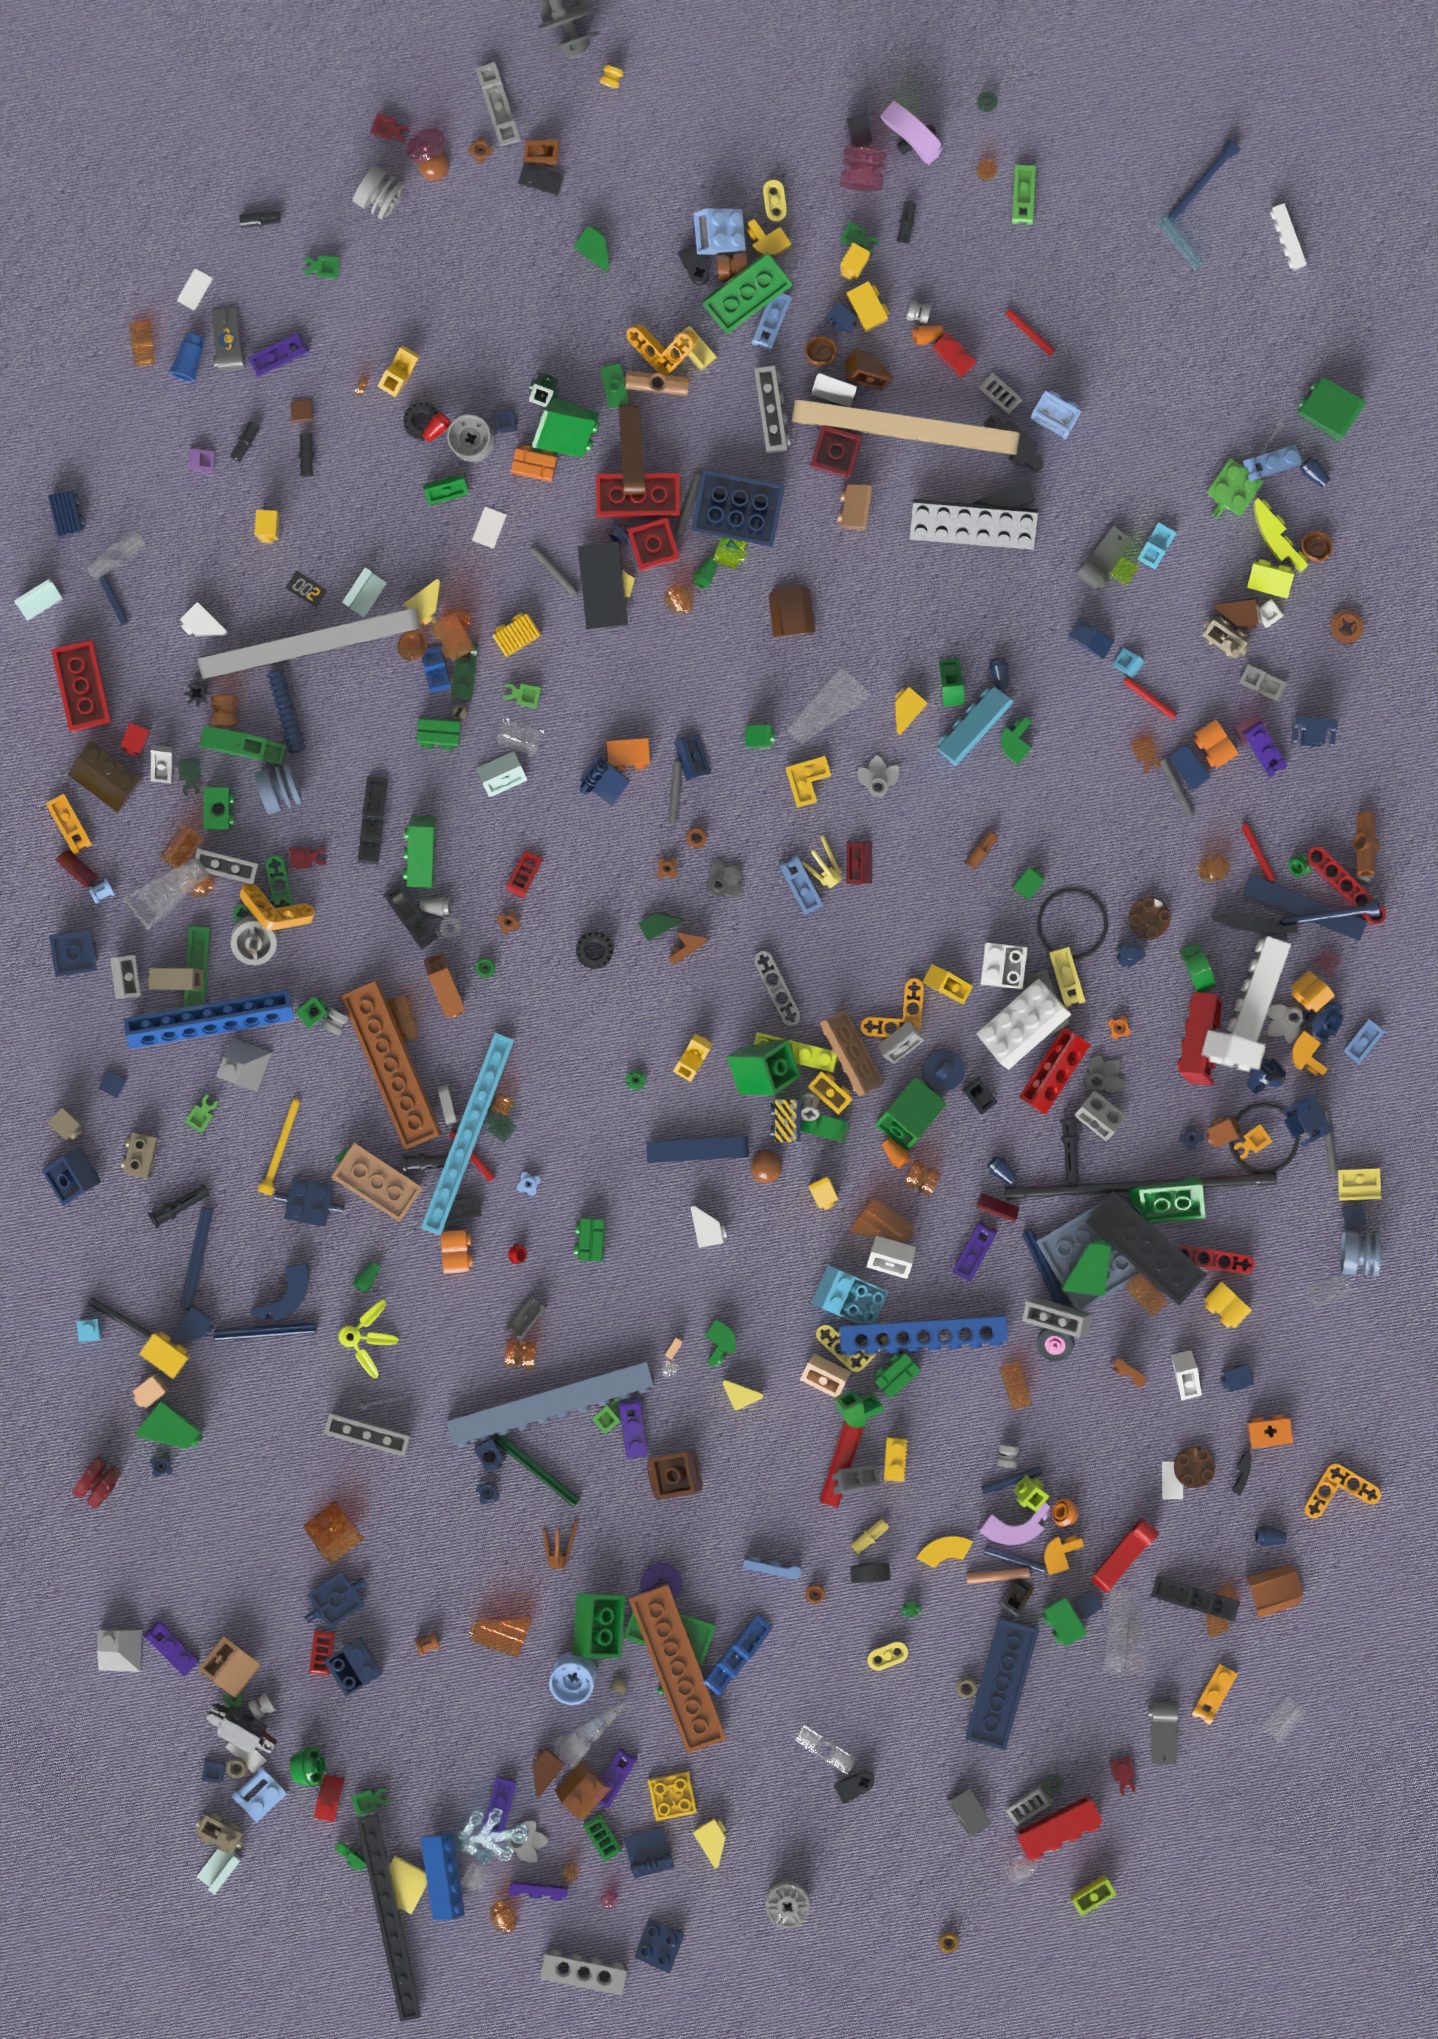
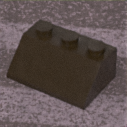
M90 741L78 756L68 774L117 813L143 781V779L93 741Z

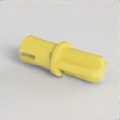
M880 1519L870 1529L864 1530V1534L850 1545L860 1554L872 1542L876 1543L875 1540L887 1531L889 1526L883 1519Z

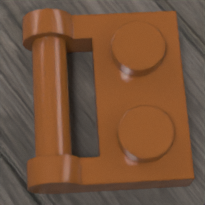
M1116 1356L1113 1358L1111 1364L1114 1365V1371L1123 1377L1126 1374L1129 1375L1132 1383L1138 1387L1146 1385L1147 1379L1144 1375Z

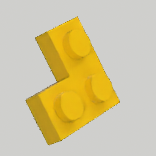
M826 756L785 768L797 808L816 803L817 799L812 782L831 776Z

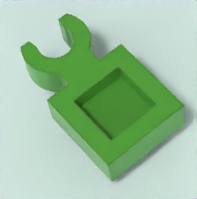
M505 684L506 688L512 689V694L509 696L503 695L504 699L512 700L517 698V705L537 709L541 692L540 687L520 684V689H516L512 684Z
M208 1094L202 1099V1107L195 1105L185 1120L186 1124L200 1133L204 1132L214 1117L209 1113L210 1110L215 1109L219 1103L216 1100L213 1105H208Z

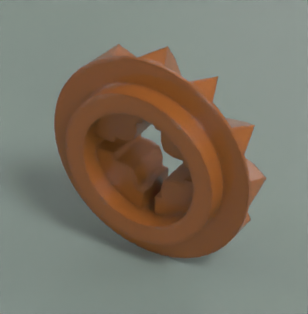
M1343 610L1332 618L1330 628L1332 636L1337 641L1347 644L1355 642L1361 637L1364 624L1359 614L1351 610ZM1343 620L1347 624L1355 623L1350 628V633L1347 630L1339 631L1344 626Z

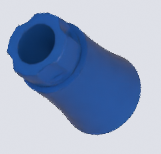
M186 333L168 373L184 381L196 382L205 339L195 334Z

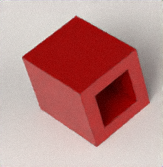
M129 723L120 746L125 748L124 752L136 756V753L142 755L151 731Z

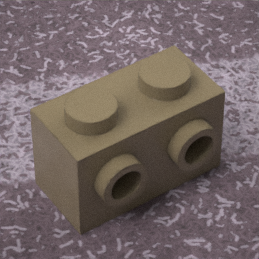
M132 1132V1136L128 1135L125 1148H128L127 1156H123L121 1168L124 1169L123 1173L149 1179L159 1138Z

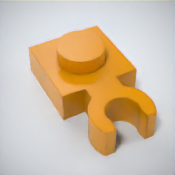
M1258 1125L1243 1136L1246 1140L1245 1143H1237L1233 1148L1234 1150L1240 1147L1244 1148L1245 1152L1240 1158L1245 1159L1251 1149L1256 1154L1273 1141L1263 1127Z

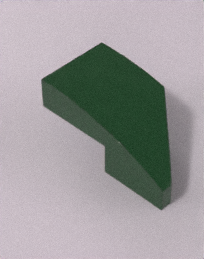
M657 912L638 923L646 939L651 941L685 920L681 917L668 915L665 912Z

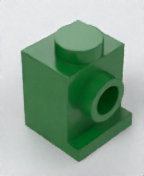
M313 997L295 1012L306 1027L310 1029L328 1015L326 1010L329 1006L322 998L318 1000L316 997ZM317 1008L318 1014L312 1016L311 1009Z

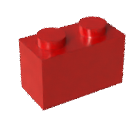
M949 332L932 347L936 355L960 379L977 363Z

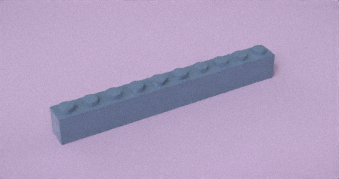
M645 1361L450 1419L446 1423L453 1446L458 1444V1447L461 1448L471 1445L470 1441L477 1438L481 1442L491 1439L490 1435L497 1432L501 1436L511 1433L510 1429L518 1427L521 1430L531 1427L530 1423L538 1421L539 1424L551 1421L550 1417L554 1415L562 1418L571 1415V1410L578 1409L579 1412L591 1409L590 1405L595 1403L602 1406L611 1403V1398L618 1397L619 1400L631 1397L630 1393L638 1391L639 1394L651 1391L650 1387L654 1386L648 1363Z

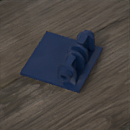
M597 755L580 779L582 782L580 792L588 794L593 791L610 806H613L630 783V780L600 755Z
M664 1827L623 1838L634 1879L675 1868Z
M649 1918L634 1958L670 1974L685 1934L681 1930H674Z

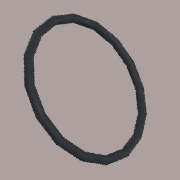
M1063 889L1051 895L1041 906L1037 917L1038 935L1044 947L1050 952L1055 951L1047 944L1042 934L1041 918L1046 906L1054 898L1064 893H1079L1088 896L1098 905L1103 915L1104 929L1100 941L1091 950L1081 955H1072L1073 959H1082L1093 954L1104 942L1108 931L1107 914L1102 903L1091 893L1080 889Z
M1260 1103L1250 1105L1239 1112L1235 1118L1238 1122L1241 1116L1248 1111L1261 1107L1276 1109L1287 1118L1291 1115L1288 1112L1284 1113L1283 1109L1277 1105ZM1299 1136L1295 1138L1293 1152L1286 1162L1274 1169L1268 1170L1254 1169L1243 1163L1234 1151L1233 1141L1229 1142V1148L1236 1162L1249 1172L1274 1173L1289 1165L1297 1154L1300 1139Z

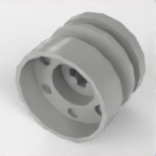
M374 165L363 178L352 201L363 209H366L372 203L371 214L375 215L380 210L378 218L384 221L399 204L406 184L400 181L395 186L396 177H392L386 183L387 172Z
M470 414L459 416L448 428L447 440L449 447L459 458L466 462L475 463L482 461L490 455L494 448L495 439L493 431L478 416ZM470 436H473L474 438H476V439L474 440V442H475L474 444H471L470 442H468V441H470V438H469Z
M779 1881L771 1886L766 1895L767 1915L780 1928L790 1929L797 1927L805 1921L809 1914L810 1903L807 1891L796 1881ZM783 1902H786V1903L792 1902V1903H791L792 1909H791V1910H790L789 1908L783 1909V1908H784Z

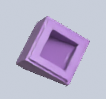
M197 448L190 449L188 469L214 472L215 451Z

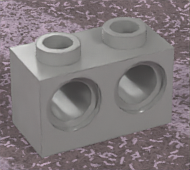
M1095 1090L1074 1114L1077 1119L1105 1141L1116 1132L1127 1117L1119 1108L1113 1106Z

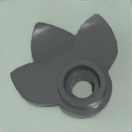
M721 858L715 860L709 869L710 879L707 882L709 893L713 896H722L724 894L728 897L740 895L743 892V888L737 882L742 877V867L738 865L726 867ZM715 882L720 883V884H721V888H719V889L716 888L715 885H714V883H715Z
M1100 1055L1095 1056L1090 1061L1088 1066L1090 1074L1086 1078V1085L1089 1090H1095L1096 1092L1104 1090L1108 1093H1114L1125 1086V1083L1117 1077L1121 1068L1120 1061L1109 1060L1104 1062ZM1094 1078H1099L1100 1084L1098 1086L1093 1085L1092 1081Z

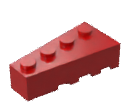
M1193 992V998L1189 1000L1190 1014L1189 1018L1185 1021L1186 1035L1181 1042L1182 1056L1178 1060L1177 1069L1190 1084L1214 1086V1078H1211V1069L1216 1068V1063L1209 1061L1210 1057L1202 1055L1208 1030L1216 1032V1029L1220 1028L1223 1000L1218 994Z

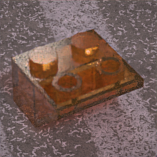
M336 1501L303 1526L317 1550L330 1564L334 1563L364 1539L356 1525Z

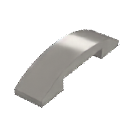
M493 62L475 68L500 146L519 141L520 137L496 63Z

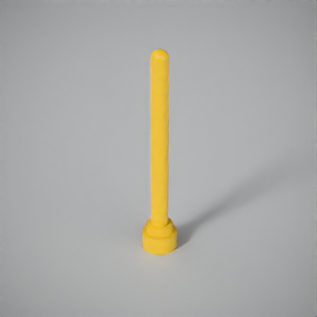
M298 1099L292 1100L266 1178L262 1180V1183H259L258 1192L273 1196L275 1190L273 1188V1180L300 1105Z

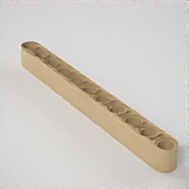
M795 400L792 422L816 426L824 425L836 429L1014 455L1017 454L1020 433L802 400Z

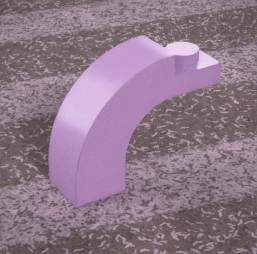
M893 100L880 117L889 128L903 137L916 150L923 162L930 165L933 160L938 158L942 151L940 141L914 115Z
M1044 1502L1037 1512H1033L1028 1520L1018 1525L1006 1524L993 1514H990L978 1530L989 1539L1000 1544L1017 1545L1028 1542L1045 1529L1039 1524V1521L1044 1522L1051 1513L1048 1510L1050 1505Z

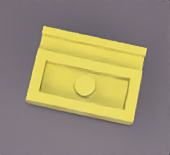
M1380 1168L1337 1170L1339 1201L1381 1199Z

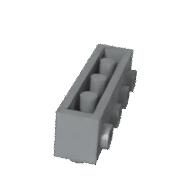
M775 366L755 368L754 375L766 454L787 451V446L790 445L789 433L784 431V425H787L786 412L782 413L781 404H784L783 392L778 390V384H781L780 371H776Z

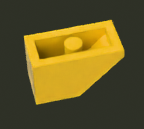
M910 687L906 690L902 688L895 696L897 699L895 702L896 733L899 736L928 704Z
M933 964L922 982L963 1005L973 988L972 985Z
M828 1177L808 1186L819 1209L823 1207L824 1210H827L836 1205L835 1201L838 1198Z

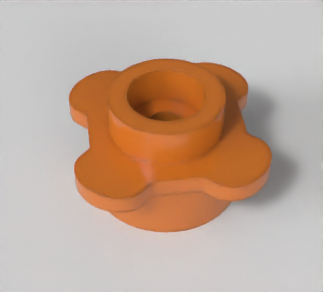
M1125 1016L1117 1020L1111 1019L1108 1021L1113 1039L1131 1034L1127 1024L1128 1019Z

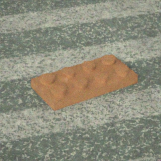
M846 1010L820 1022L824 1035L830 1041L833 1052L838 1056L844 1072L847 1073L852 1087L859 1097L884 1084Z
M355 1142L351 1144L330 1175L332 1179L398 1222H401L423 1189L422 1186Z

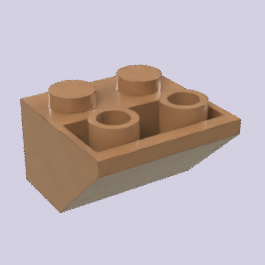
M223 1636L198 1670L236 1698L261 1664L231 1639Z

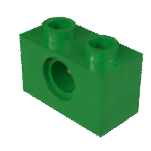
M204 787V830H230V826H234V813H231V805H234L235 796L230 788ZM218 803H222L225 807L224 812L220 815L214 812V807Z

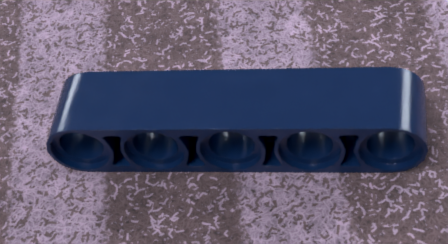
M748 1136L646 1142L647 1163L749 1157Z

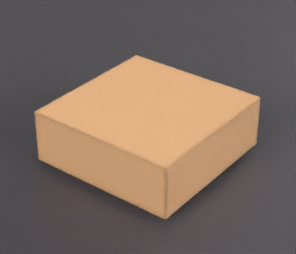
M676 1337L665 1353V1356L673 1359L682 1344V1340Z

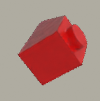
M324 1774V1783L321 1784L313 1818L330 1822L335 1821L345 1778Z

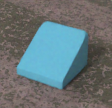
M1123 647L1112 665L1129 677L1134 678L1144 664V661L1138 655Z

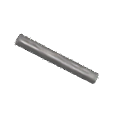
M536 546L530 551L572 597L579 592Z
M1167 759L1160 761L1159 763L1186 817L1194 815Z
M673 762L668 824L677 825L682 762Z
M1324 1111L1323 1113L1330 1124L1329 1112ZM1332 1132L1324 1135L1329 1174L1337 1173Z

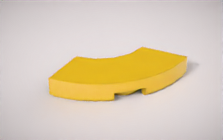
M959 1536L939 1538L926 1545L916 1558L933 1568L947 1558L963 1560L973 1541Z

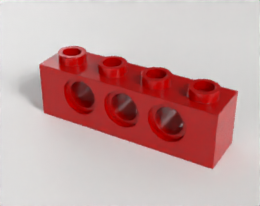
M1063 1027L1019 1098L1046 1115L1091 1044Z

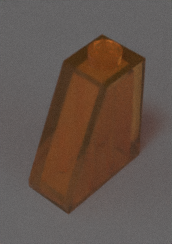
M874 1197L849 1230L853 1234L873 1238L880 1236L903 1243L904 1240L908 1242L915 1233L912 1230L914 1225Z
M528 1615L479 1619L477 1624H472L469 1635L472 1636V1642L518 1658L533 1617Z

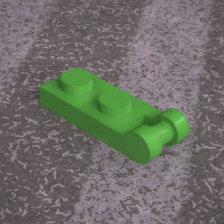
M1015 165L1012 224L1026 222V225H1033L1036 166ZM1019 208H1027V214H1019Z

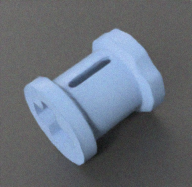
M107 878L104 879L103 883L95 887H88L96 904L99 903V900L109 895H115Z

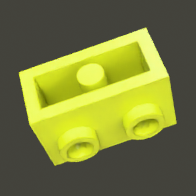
M1259 559L1258 562L1254 561L1247 588L1288 598L1295 571H1291L1289 566L1280 564L1279 567L1272 566L1270 561Z

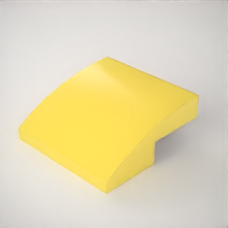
M395 1855L390 1864V1871L398 1908L412 1914L427 1885L426 1872Z

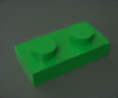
M463 474L423 485L428 505L469 495Z

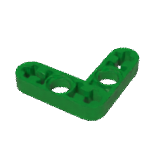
M271 856L266 861V870L272 898L268 900L270 902L274 901L275 906L280 905L281 900L292 906L293 900L285 862L279 856ZM274 859L277 862H281V866H278V872H283L284 876L271 877V874H275L274 868H270V864L273 863ZM281 879L285 882V889L283 891H276L274 889V882ZM245 904L239 905L234 909L233 916L237 922L242 919L237 916L241 911L240 909L244 908V911H250Z

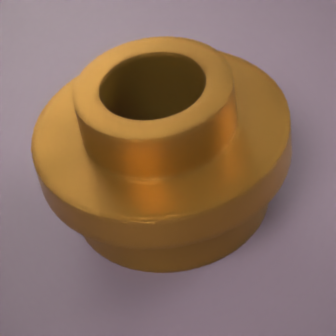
M952 1932L941 1934L938 1939L939 1948L945 1953L956 1951L959 1946L958 1937ZM946 1939L952 1940V1944L950 1946L945 1945L944 1942Z

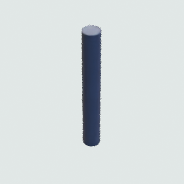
M96 567L94 571L121 625L128 623L129 620L102 567Z
M1038 1466L982 1486L981 1489L985 1495L1018 1483L1025 1475L1032 1478L1043 1473L1041 1467Z
M986 1546L984 1550L986 1555L1029 1567L1044 1573L1046 1567L1045 1564Z

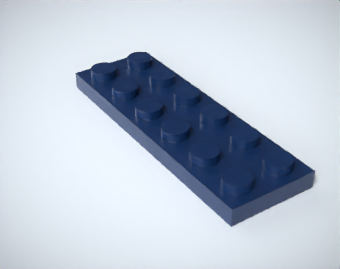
M998 1618L966 1732V1740L1006 1751L1038 1636V1628Z

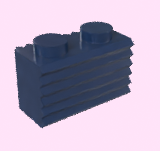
M72 490L49 495L48 499L57 537L63 538L83 533V527H86L83 514H79L78 507L81 506L79 495H75Z

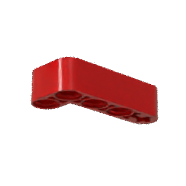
M1186 1245L1176 1246L1179 1250H1187V1257L1198 1267L1248 1274L1252 1272L1255 1266L1254 1260L1247 1255ZM1201 1252L1208 1254V1261L1204 1264L1198 1261V1255ZM1222 1255H1226L1229 1258V1263L1225 1267H1221L1218 1263ZM1236 1256L1235 1261L1243 1262L1246 1258L1249 1267H1245V1270H1242V1266L1234 1265L1235 1269H1231L1234 1264L1233 1257Z
M1141 1517L1090 1580L1104 1592L1108 1593L1145 1547L1149 1546L1160 1532Z

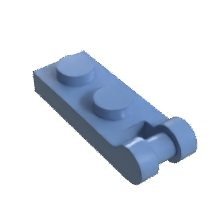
M781 293L766 305L751 344L755 346L761 345L765 347V350L771 352L791 303V296ZM763 331L770 334L769 339L761 337Z
M1295 444L1247 459L1243 463L1245 468H1248L1249 480L1253 481L1300 466L1302 461ZM1256 464L1259 465L1260 471H1257Z
M797 854L785 863L784 861L778 863L804 915L823 906ZM796 866L798 872L791 875L789 869Z
M749 1556V1559L744 1558L742 1566L745 1569L797 1579L801 1575V1569L798 1565H792L790 1568L781 1566L782 1562L769 1560V1563L761 1562V1558Z

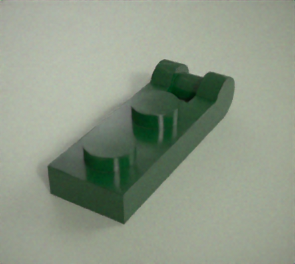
M463 641L457 642L450 699L472 701L479 643H472L471 645L464 644ZM463 652L471 653L470 659L462 658Z

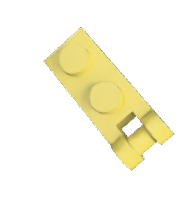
M1069 946L1048 952L1065 1008L1071 1007L1073 1003H1084V995ZM1075 989L1076 994L1068 996L1067 991Z

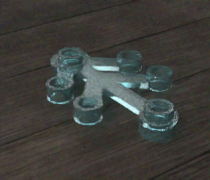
M493 1809L489 1814L488 1821L479 1834L470 1835L474 1827L480 1825L483 1820L482 1814L475 1811L469 1817V1822L464 1830L453 1834L455 1851L463 1852L467 1850L479 1858L483 1864L490 1863L493 1858L492 1852L498 1855L502 1861H508L513 1854L512 1850L509 1847L502 1848L493 1841L512 1839L515 1843L521 1844L528 1837V1829L524 1825H516L512 1830L490 1833L494 1825L500 1822L503 1816L501 1810ZM493 1814H497L499 1818L493 1817ZM473 1817H478L479 1821H475ZM517 1830L522 1831L524 1834H519ZM458 1838L462 1839L464 1843L459 1842ZM480 1843L487 1849L482 1851L473 1844ZM502 1852H507L509 1856H504ZM483 1855H487L489 1859H485Z

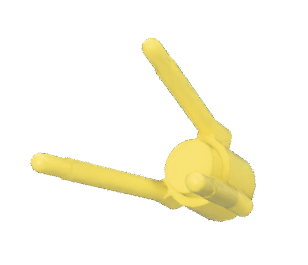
M821 835V840L833 868L832 866L828 868L815 850H812L811 853L823 868V877L805 862H802V866L820 880L823 886L827 884L831 888L843 879L840 875L842 871L835 861L825 836Z

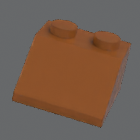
M582 1759L554 1791L561 1803L576 1818L585 1819L609 1792L611 1787Z

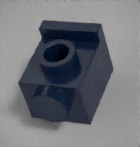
M839 302L836 303L825 317V321L828 323L831 320L833 322L831 325L839 332L843 330L851 334L858 325L856 323L858 317Z

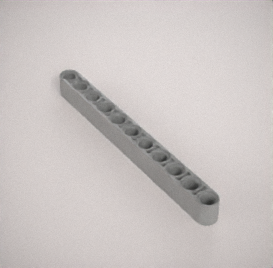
M416 607L198 658L197 661L201 677L205 679L419 629L421 624Z

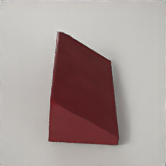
M847 842V884H872L871 842Z
M66 850L56 858V861L85 888L90 887L97 880L98 876L72 851Z
M981 1193L976 1204L977 1209L1011 1222H1016L1019 1207Z

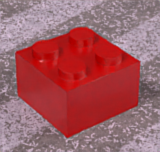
M668 518L627 530L640 572L680 560Z

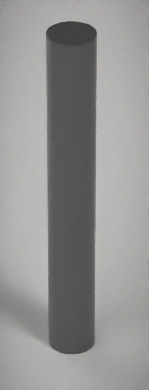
M694 475L675 531L678 535L683 536L700 486L701 475Z

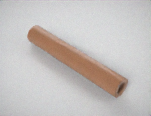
M1029 1567L966 1573L967 1584L1030 1578Z

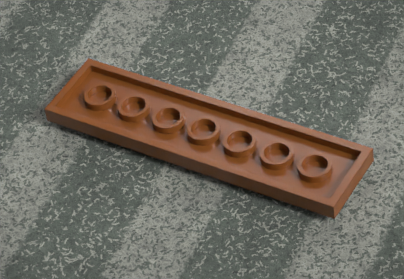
M379 980L342 995V1001L404 1150L442 1135Z
M669 1584L629 1597L630 1604L687 1753L726 1740V1734L709 1689L703 1683L704 1676Z

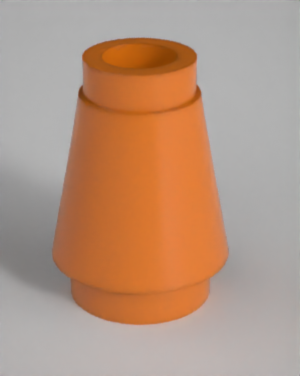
M941 324L916 326V329H912V337L916 346H924L944 336Z
M889 1138L882 1144L894 1167L896 1166L898 1169H901L911 1160L910 1153L892 1138Z

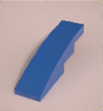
M758 1614L755 1615L703 1680V1683L717 1695L722 1694L732 1678L736 1677L745 1663L753 1657L773 1627Z

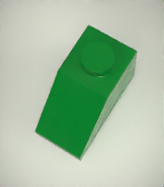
M588 226L574 244V249L608 274L610 267L606 239L603 237L605 233L596 226L594 228Z
M960 659L939 660L943 706L963 705L964 688Z

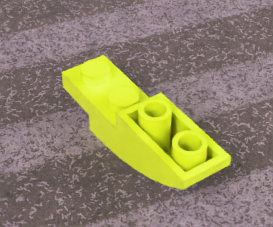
M1258 498L1253 503L1254 514L1266 545L1280 563L1287 558L1301 573L1308 566L1306 563L1308 559L1302 552L1299 551L1297 553L1292 548L1294 544L1287 536L1282 537L1280 535L1286 530L1284 527L1286 523L1279 515L1274 516L1270 511L1272 509L1271 506L1264 499L1261 501Z
M757 1032L754 1045L783 1040V1038ZM789 1040L797 1064L835 1073L838 1056L833 1051Z

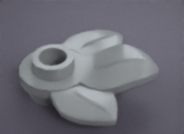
M878 755L871 760L868 769L858 768L860 783L867 786L869 793L874 797L884 796L889 786L895 784L899 777V767L895 765L887 768L885 762ZM876 783H880L882 785V789L880 791H876L874 789V785Z
M1282 1004L1269 1007L1267 1015L1273 1020L1268 1026L1267 1035L1272 1037L1284 1035L1288 1043L1295 1041L1300 1035V1025L1304 1021L1303 1011L1298 1007L1292 1006L1287 1008ZM1291 1013L1297 1014V1019L1295 1021H1292L1290 1019Z
M535 1821L521 1823L518 1830L510 1832L506 1839L508 1848L517 1852L521 1860L529 1863L537 1862L536 1850L548 1843V1839L544 1834L535 1831ZM515 1837L521 1839L519 1844H514L513 1839Z

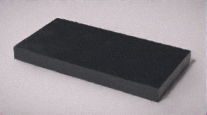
M620 542L578 546L586 629L628 625Z

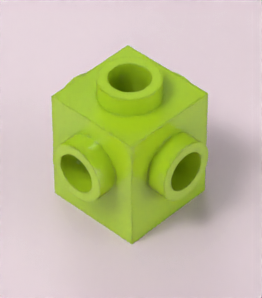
M1027 1475L1013 1489V1492L1018 1496L1016 1500L1023 1507L1028 1506L1035 1512L1050 1497L1043 1489L1045 1485L1036 1477L1031 1479Z

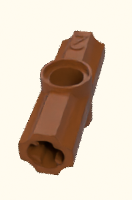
M1360 812L1357 815V834L1353 838L1352 846L1357 850V875L1370 877L1375 875V854L1380 848V842L1375 838V813Z

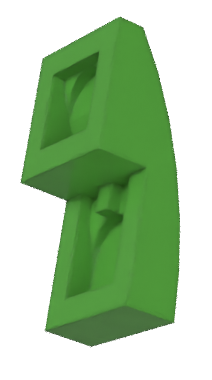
M616 1397L591 1418L604 1434L621 1421L618 1401L625 1400V1402L632 1401L630 1398L619 1400ZM634 1409L627 1410V1415L631 1413Z

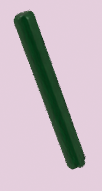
M501 1435L496 1439L495 1443L568 1504L572 1507L578 1504L580 1498L505 1435Z

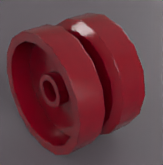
M100 1456L95 1458L71 1492L81 1499L91 1490L92 1492L87 1499V1505L94 1510L99 1507L103 1500L107 1499L122 1475V1472L115 1467L109 1468L103 1475L102 1473L107 1466V1461Z

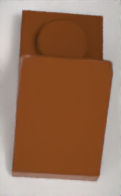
M525 141L523 161L527 163H547L555 166L558 162L560 141Z
M676 932L685 947L682 949L681 946H678L671 951L672 956L669 959L675 965L708 941L705 937Z

